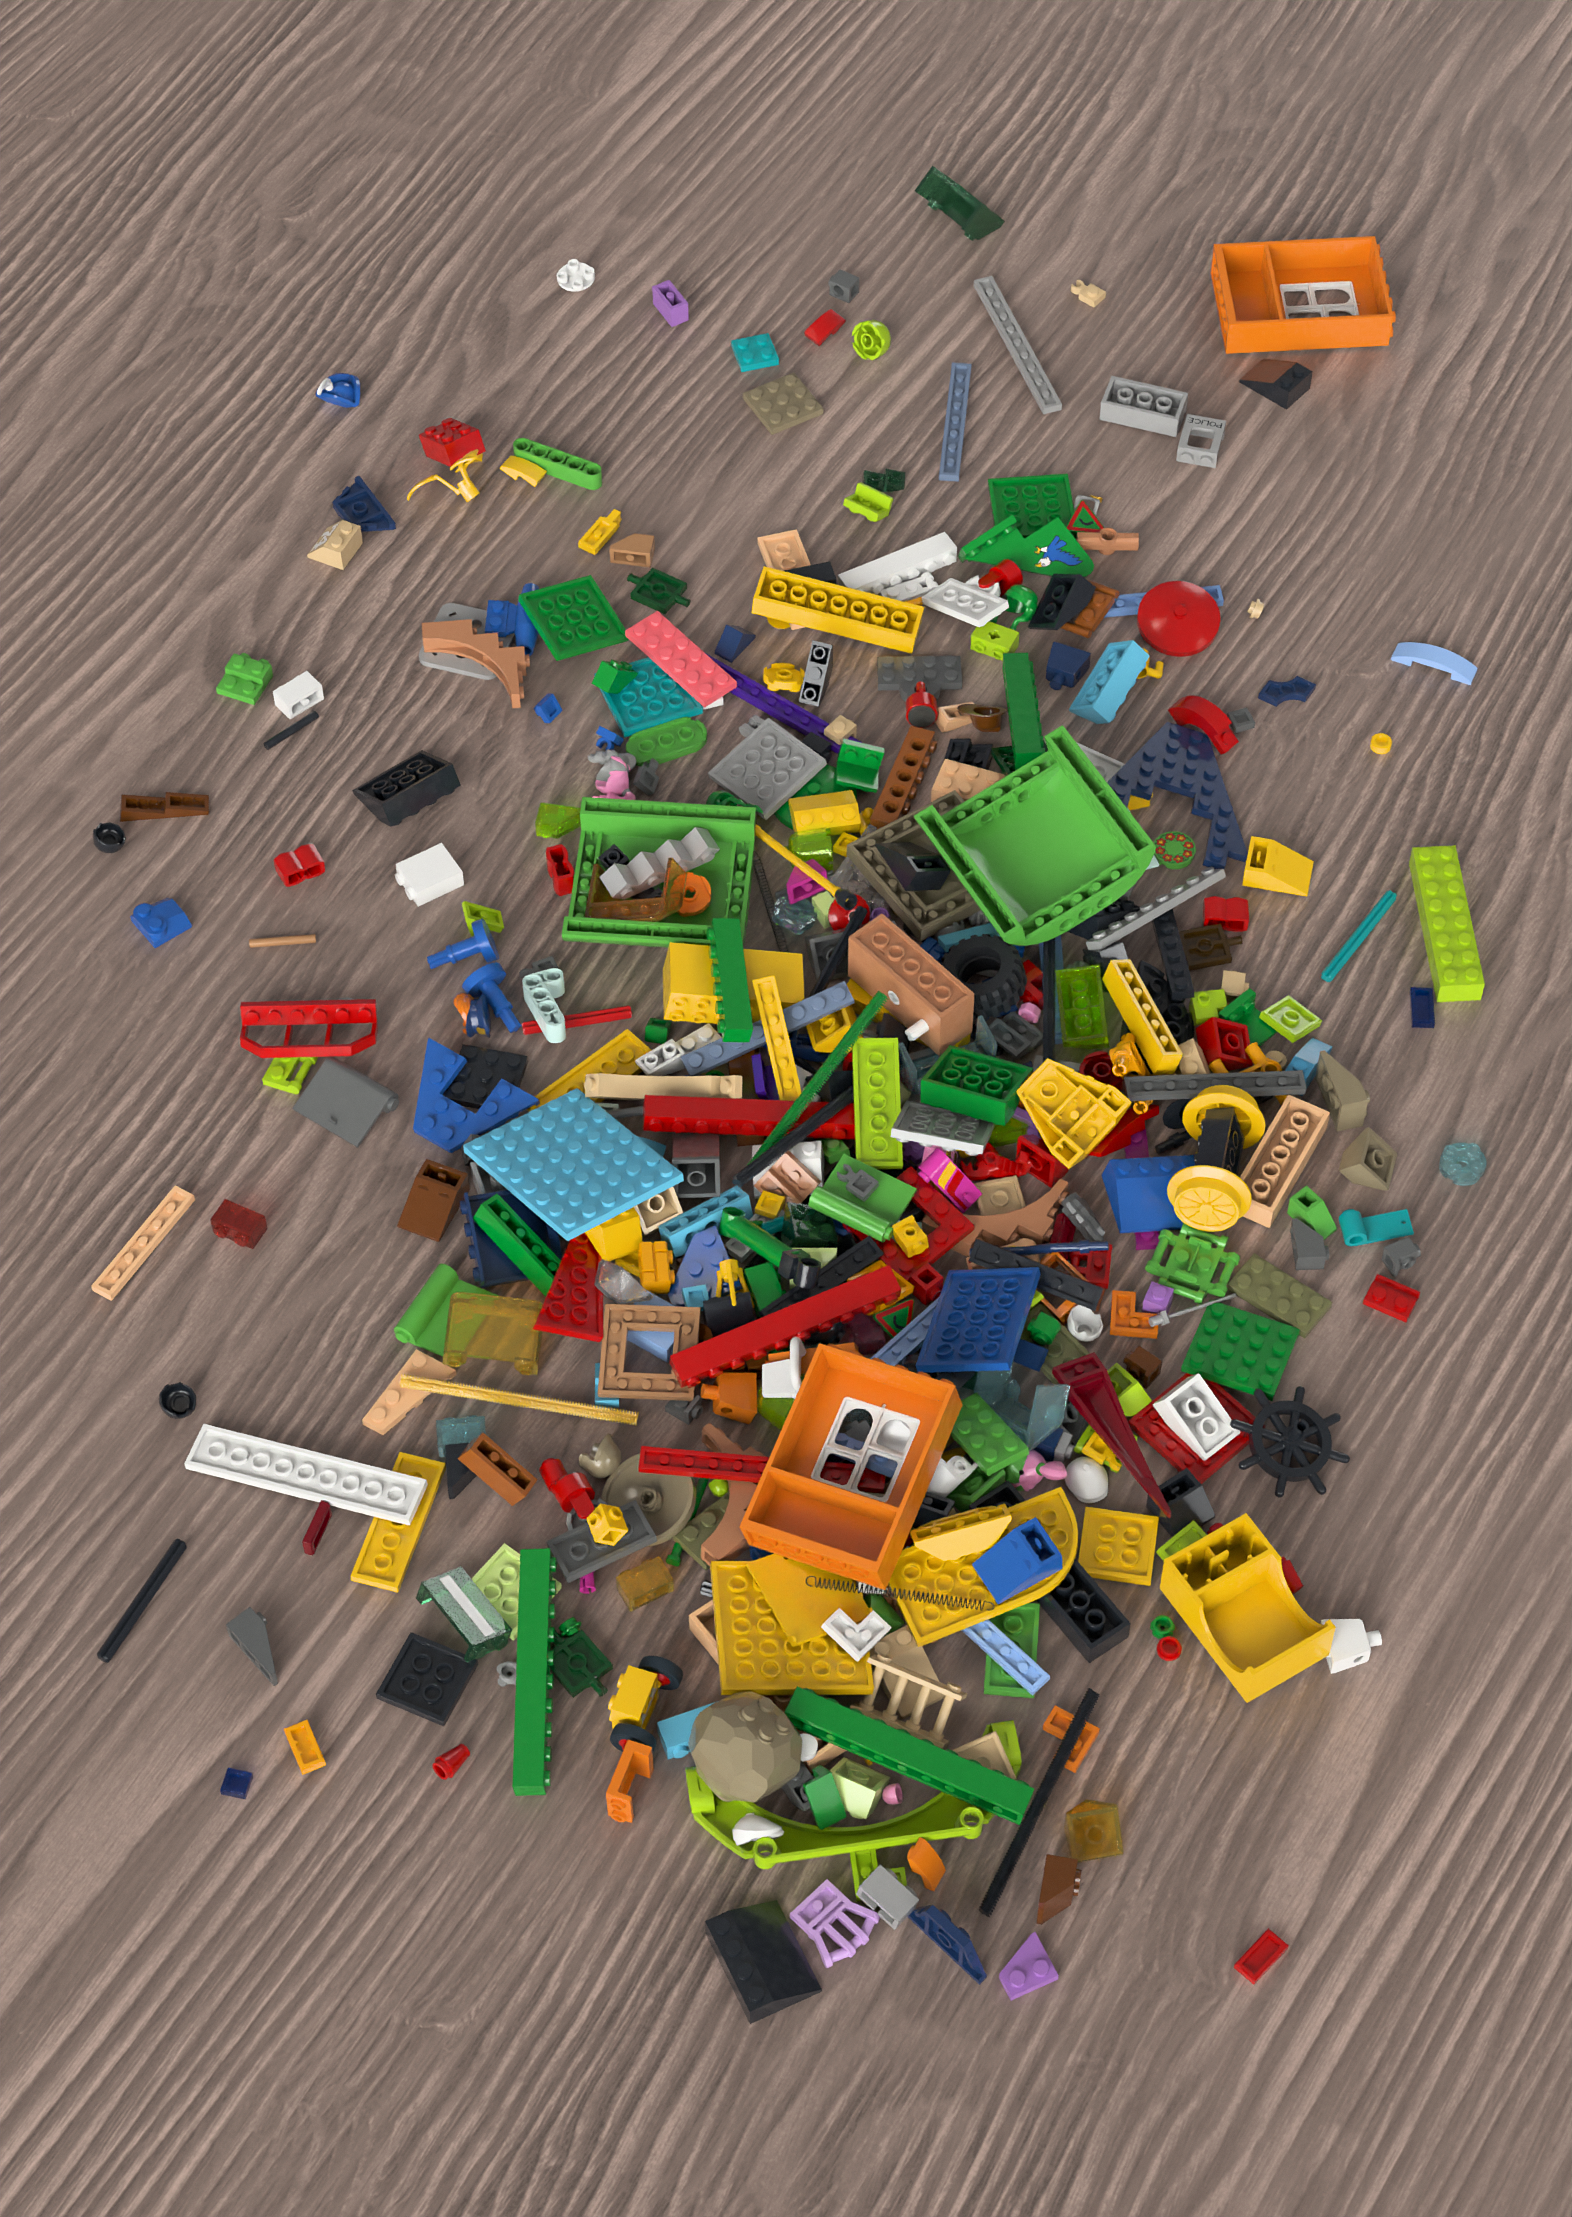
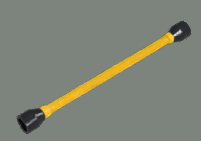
M756 822L755 836L829 891L842 908L851 910L856 906L858 899L855 894L835 886L763 831Z

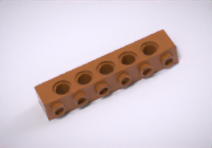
M910 726L871 815V832L909 814L911 808L910 801L911 799L915 800L918 790L917 785L922 784L924 778L923 771L928 769L931 761L930 755L931 753L934 754L937 748L934 731Z

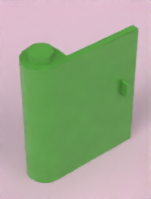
M843 1154L824 1186H817L809 1199L808 1206L883 1243L886 1239L890 1240L892 1238V1225L898 1222L916 1193L917 1188ZM844 1164L849 1165L854 1173L861 1169L879 1181V1186L865 1202L846 1190L848 1182H842L837 1178V1171L842 1175L848 1173L843 1168Z
M439 1264L395 1326V1336L403 1343H411L456 1362L499 1300V1295L459 1280L453 1268L446 1264Z

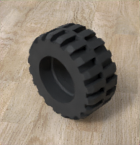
M982 934V936L972 935L970 939L965 940L964 938L959 941L958 945L950 947L949 953L944 954L940 964L974 993L973 1020H976V1018L988 1020V1017L993 1016L996 1018L1000 1016V1013L1008 1012L1011 1010L1012 1005H1016L1019 1002V996H1022L1025 991L1027 977L1021 957L1015 946L1004 942L997 935L993 937L990 934ZM984 970L998 971L993 978L984 983H966L971 976Z

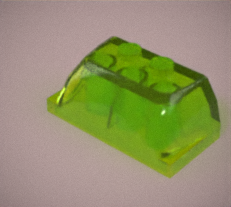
M1100 964L1055 970L1063 1048H1110Z

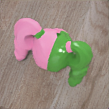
M1029 1450V1455L1003 1468L1006 1472L1005 1482L1009 1481L1020 1492L1023 1490L1027 1492L1034 1488L1043 1477L1058 1481L1067 1476L1066 1468L1061 1461L1046 1463L1044 1457L1034 1450ZM1023 1470L1024 1474L1021 1475L1019 1471Z

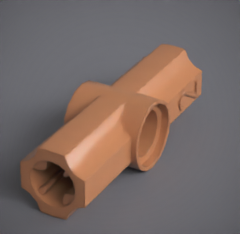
M1103 528L1099 533L1077 532L1076 540L1084 550H1098L1103 555H1111L1116 550L1138 551L1139 533H1117L1112 528Z

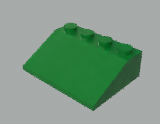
M949 1045L921 1079V1103L1005 1126L1014 1115L1020 1102L1016 1091L1032 1075L1033 1068Z

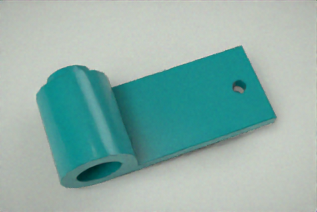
M1347 1209L1338 1218L1343 1239L1347 1246H1359L1414 1235L1407 1209L1362 1218L1359 1211Z

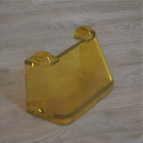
M453 1293L449 1303L442 1364L459 1367L466 1363L467 1357L514 1362L515 1369L522 1375H537L543 1331L532 1328L543 1303L536 1300L476 1293Z

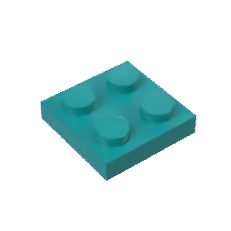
M769 333L731 340V347L741 372L779 365V358Z

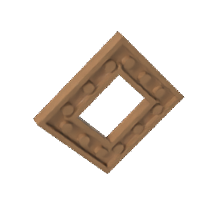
M605 1304L598 1397L692 1401L695 1397V1386L681 1388L673 1369L671 1374L625 1372L628 1330L674 1332L673 1354L699 1343L700 1307Z

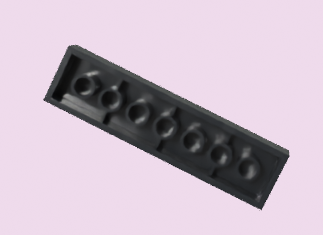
M1006 1481L970 1504L969 1510L987 1506L997 1507L1001 1504H1006L1007 1508L1026 1500L1009 1481ZM1074 1559L1069 1572L1059 1585L1036 1600L1088 1663H1091L1129 1637L1131 1623L1076 1559Z

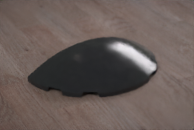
M1141 960L1138 964L1137 972L1176 1043L1180 1045L1194 1037V1022L1192 1013H1188L1184 1005L1185 999L1172 1000L1168 982L1164 979L1165 974L1151 964ZM1124 1019L1122 1021L1120 1041L1124 1034L1126 1036L1127 1033H1131ZM1135 1042V1046L1138 1050V1053L1140 1054L1148 1071L1150 1072V1074H1153L1139 1046Z

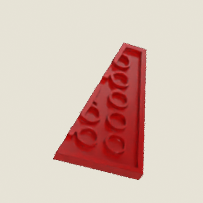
M584 1232L569 1241L532 1329L601 1342L603 1339V1259Z

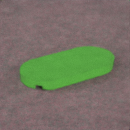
M689 717L678 718L631 735L626 743V753L635 756L637 766H642L644 762L649 764L651 758L662 764L702 749L707 742V729L697 719L695 721Z

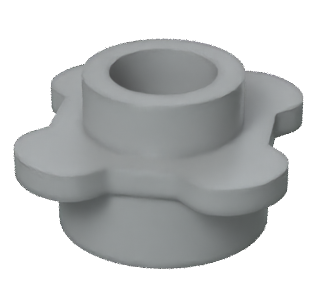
M507 1661L497 1666V1672L499 1673L497 1681L501 1687H505L507 1684L516 1685L517 1662Z

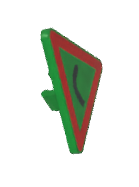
M1081 500L1066 528L1070 533H1099L1104 526L1085 501Z
M912 1298L879 1311L873 1314V1319L893 1339L912 1322L914 1300Z

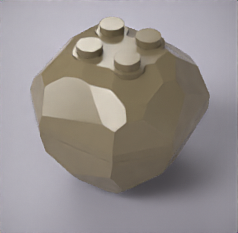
M751 1691L734 1693L705 1708L698 1714L693 1723L688 1746L696 1765V1771L715 1795L723 1801L758 1802L791 1781L800 1770L801 1735L786 1714L771 1699Z

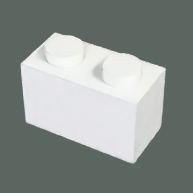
M308 671L296 676L273 691L275 706L289 719L294 718L324 699L322 685Z

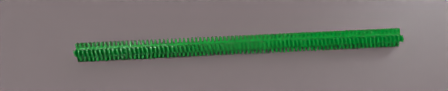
M877 991L868 1006L852 1024L851 1028H849L850 1030L834 1048L825 1063L809 1081L810 1083L794 1101L795 1103L791 1105L788 1112L782 1117L748 1164L783 1138L782 1135L785 1137L784 1133L787 1135L786 1131L789 1132L787 1129L791 1130L789 1127L792 1128L791 1125L794 1126L792 1122L796 1123L794 1120L797 1121L796 1118L800 1116L799 1113L802 1114L801 1111L804 1112L802 1109L806 1110L804 1106L806 1108V1104L809 1106L807 1102L811 1103L809 1100L812 1101L811 1098L814 1099L813 1096L817 1094L816 1091L819 1092L817 1089L821 1090L819 1086L821 1088V1084L824 1086L822 1082L826 1083L824 1080L827 1081L826 1078L829 1079L828 1076L832 1074L831 1071L834 1072L832 1069L836 1070L834 1067L837 1068L836 1065L839 1066L838 1063H841L840 1061L844 1059L843 1056L845 1057L844 1053L847 1055L846 1051L849 1052L847 1049L851 1050L849 1047L852 1048L851 1045L854 1046L853 1043L857 1041L856 1038L859 1039L857 1036L861 1037L859 1034L862 1035L861 1032L864 1033L863 1030L867 1028L866 1025L869 1026L867 1023L870 1024L869 1021L872 1022L871 1019H874L873 1017L877 1015L876 1012L879 1013L877 1010L880 1011L879 1008L882 1009L881 1006H884L883 1004L887 1002L886 999L888 1000L887 996Z

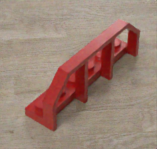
M376 999L241 1002L240 1005L242 1019L241 1047L260 1058L353 1056L376 1044L378 1034ZM372 1023L370 1034L350 1044H331L334 1030L333 1024ZM327 1024L324 1045H291L293 1025ZM287 1025L283 1046H262L247 1038L248 1026Z

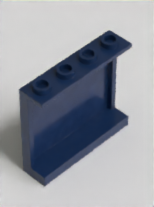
M509 1190L468 1196V1192L464 1193L463 1201H460L461 1214H466L467 1223H464L465 1235L470 1237L471 1245H468L469 1257L474 1259L476 1266L472 1268L473 1278L475 1282H479L480 1288L529 1280L473 1220L480 1205L495 1194H498L548 1248L562 1260L558 1233Z

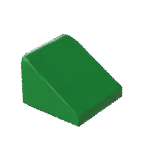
M650 1018L645 1027V1041L658 1044L667 1042L672 1021Z

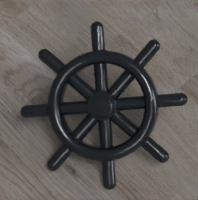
M1302 1386L1296 1388L1293 1401H1278L1272 1404L1261 1389H1255L1254 1396L1263 1409L1256 1416L1252 1424L1237 1419L1230 1421L1231 1428L1249 1433V1447L1252 1456L1240 1461L1238 1464L1239 1468L1246 1470L1258 1464L1266 1473L1277 1478L1275 1496L1278 1498L1283 1497L1287 1481L1299 1482L1307 1479L1310 1480L1320 1495H1324L1327 1489L1317 1473L1323 1468L1328 1459L1341 1463H1348L1350 1461L1349 1455L1332 1450V1439L1328 1427L1341 1420L1340 1414L1334 1413L1323 1419L1316 1411L1303 1404L1305 1388ZM1279 1415H1290L1288 1427L1285 1426ZM1270 1419L1278 1432L1263 1428L1264 1422ZM1315 1434L1318 1445L1304 1441V1439ZM1262 1438L1277 1443L1265 1448L1262 1442ZM1302 1450L1318 1455L1316 1460L1310 1464ZM1281 1452V1463L1275 1461L1271 1456ZM1292 1454L1301 1468L1290 1467Z

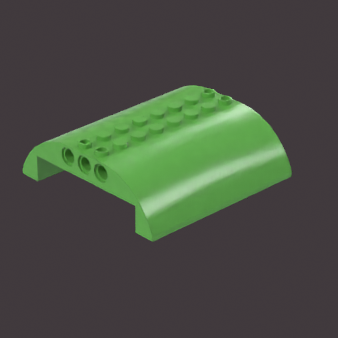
M1063 725L1044 736L1048 748L1047 752L949 812L940 816L934 806L931 805L914 815L917 823L1003 941L1016 946L1034 945L1053 939L1115 902L1143 875L1156 850L1153 841Z
M582 797L580 809L581 835L568 917L564 916L562 938L564 941L665 948L669 947L670 942L710 946L711 942L707 940L706 933L707 927H711L713 918L740 919L744 947L753 874L756 807ZM697 827L707 829L720 848L711 861L687 871L694 873V875L705 877L711 887V904L698 915L682 917L670 907L656 918L645 913L630 897L627 899L612 898L600 879V876L606 870L598 860V857L613 844L631 861L641 851L654 853L668 839L681 841L690 831ZM674 878L662 882L653 888L655 890L660 888L668 896V889ZM687 890L684 897L693 898V895L696 893Z

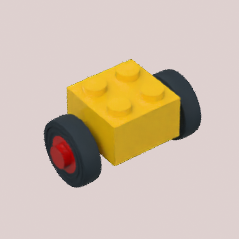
M651 1655L643 1657L638 1668L628 1665L625 1674L621 1673L617 1683L619 1690L617 1695H612L608 1709L611 1710L609 1721H612L613 1728L610 1741L618 1750L623 1752L627 1740H631L652 1747V1753L654 1752L656 1739L651 1733L646 1731V1728L659 1698L658 1688L675 1690L680 1686L683 1679V1671L678 1665L668 1659Z

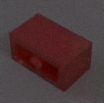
M224 1199L210 1219L213 1232L218 1237L228 1238L241 1247L246 1246L251 1249L255 1248L268 1229L264 1215L227 1199Z

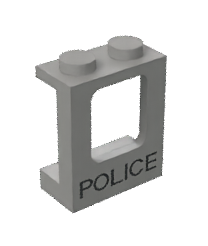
M1187 414L1178 444L1176 461L1216 468L1217 456L1225 435L1226 421ZM1194 435L1213 439L1211 448L1203 449L1189 446L1187 444L1189 436Z

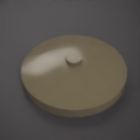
M637 1454L621 1463L610 1475L604 1486L601 1499L609 1505L621 1507L636 1500L657 1538V1542L646 1546L650 1547L670 1540L685 1527L694 1511L696 1486L693 1477L639 1472L640 1454Z

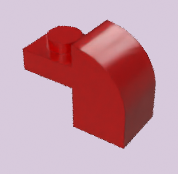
M1026 960L1023 962V966L1026 972L1027 984L1024 994L1019 996V1002L1023 1000L1024 1003L1035 1004L1042 1011L1043 993L1038 989L1042 987L1043 972L1031 961Z

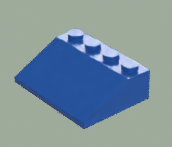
M1194 1155L1109 1160L1102 1173V1179L1120 1233L1151 1232L1163 1229L1181 1230L1184 1222L1177 1217L1174 1211V1206L1167 1195V1187L1175 1173L1184 1168L1195 1166Z

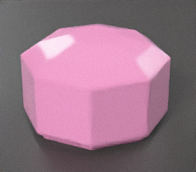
M1027 1002L1021 1005L1018 1015L1030 1024L1038 1022L1041 1010L1035 1004Z

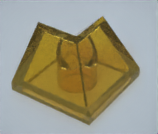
M1085 1799L1066 1812L1064 1831L1071 1858L1078 1859V1862L1123 1855L1117 1804Z

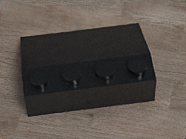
M421 750L352 791L382 823L391 827L399 825L408 816L416 815L425 806L436 803L437 799L442 796L452 794L461 784L452 763Z
M777 1900L729 1910L705 1921L706 1936L750 2024L822 1992V1988Z

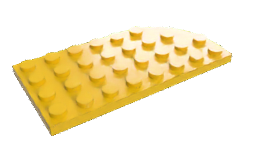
M1062 1487L1009 1507L1008 1510L1012 1520L996 1543L1014 1528L1036 1517L1061 1553L1063 1569L1000 1604H997L972 1566V1563L989 1549L982 1553L962 1556L958 1560L943 1561L915 1547V1545L902 1550L888 1583L892 1593L894 1588H896V1597L899 1589H901V1597L905 1589L906 1597L910 1590V1599L915 1590V1600L918 1591H920V1600L923 1592L924 1599H926L929 1592V1602L932 1593H934V1602L937 1594L939 1595V1602L943 1594V1603L946 1595H948V1604L951 1596H953V1604L956 1596L958 1604L960 1597H962V1606L965 1598H967V1606L970 1598L972 1599V1606L976 1599V1607L981 1599V1609L984 1600L991 1602H985L981 1611L980 1604L977 1610L975 1609V1604L973 1609H971L970 1604L967 1609L966 1601L963 1608L961 1607V1601L959 1607L956 1606V1602L952 1607V1601L947 1606L946 1599L943 1606L942 1599L939 1605L937 1600L933 1604V1597L929 1604L928 1597L925 1603L923 1597L921 1602H919V1598L914 1601V1595L910 1601L909 1595L907 1600H905L904 1595L900 1599L899 1592L896 1601L918 1647L1035 1601L1059 1585L1069 1572L1078 1547V1528L1075 1514Z

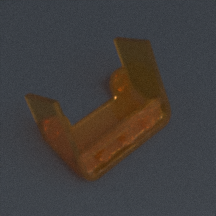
M668 858L662 897L622 901L618 898H612L600 879V876L605 871L598 864L593 865L585 918L658 922L676 913L682 907L687 873L673 858Z

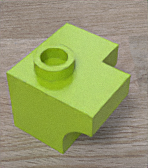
M1224 989L1197 991L1194 993V998H1190L1189 1013H1192L1194 1026L1203 1024L1211 1017L1219 1018L1218 1013L1227 1006Z

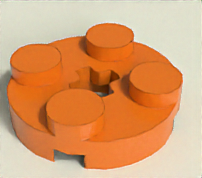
M686 872L672 880L667 894L674 902L671 907L680 916L698 915L710 906L711 887L705 877ZM687 890L696 893L693 895V898L684 897Z

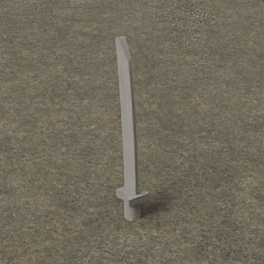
M1236 1293L1170 1314H1167L1165 1310L1157 1313L1156 1316L1150 1317L1148 1321L1151 1327L1159 1324L1163 1326L1170 1323V1318L1237 1296Z

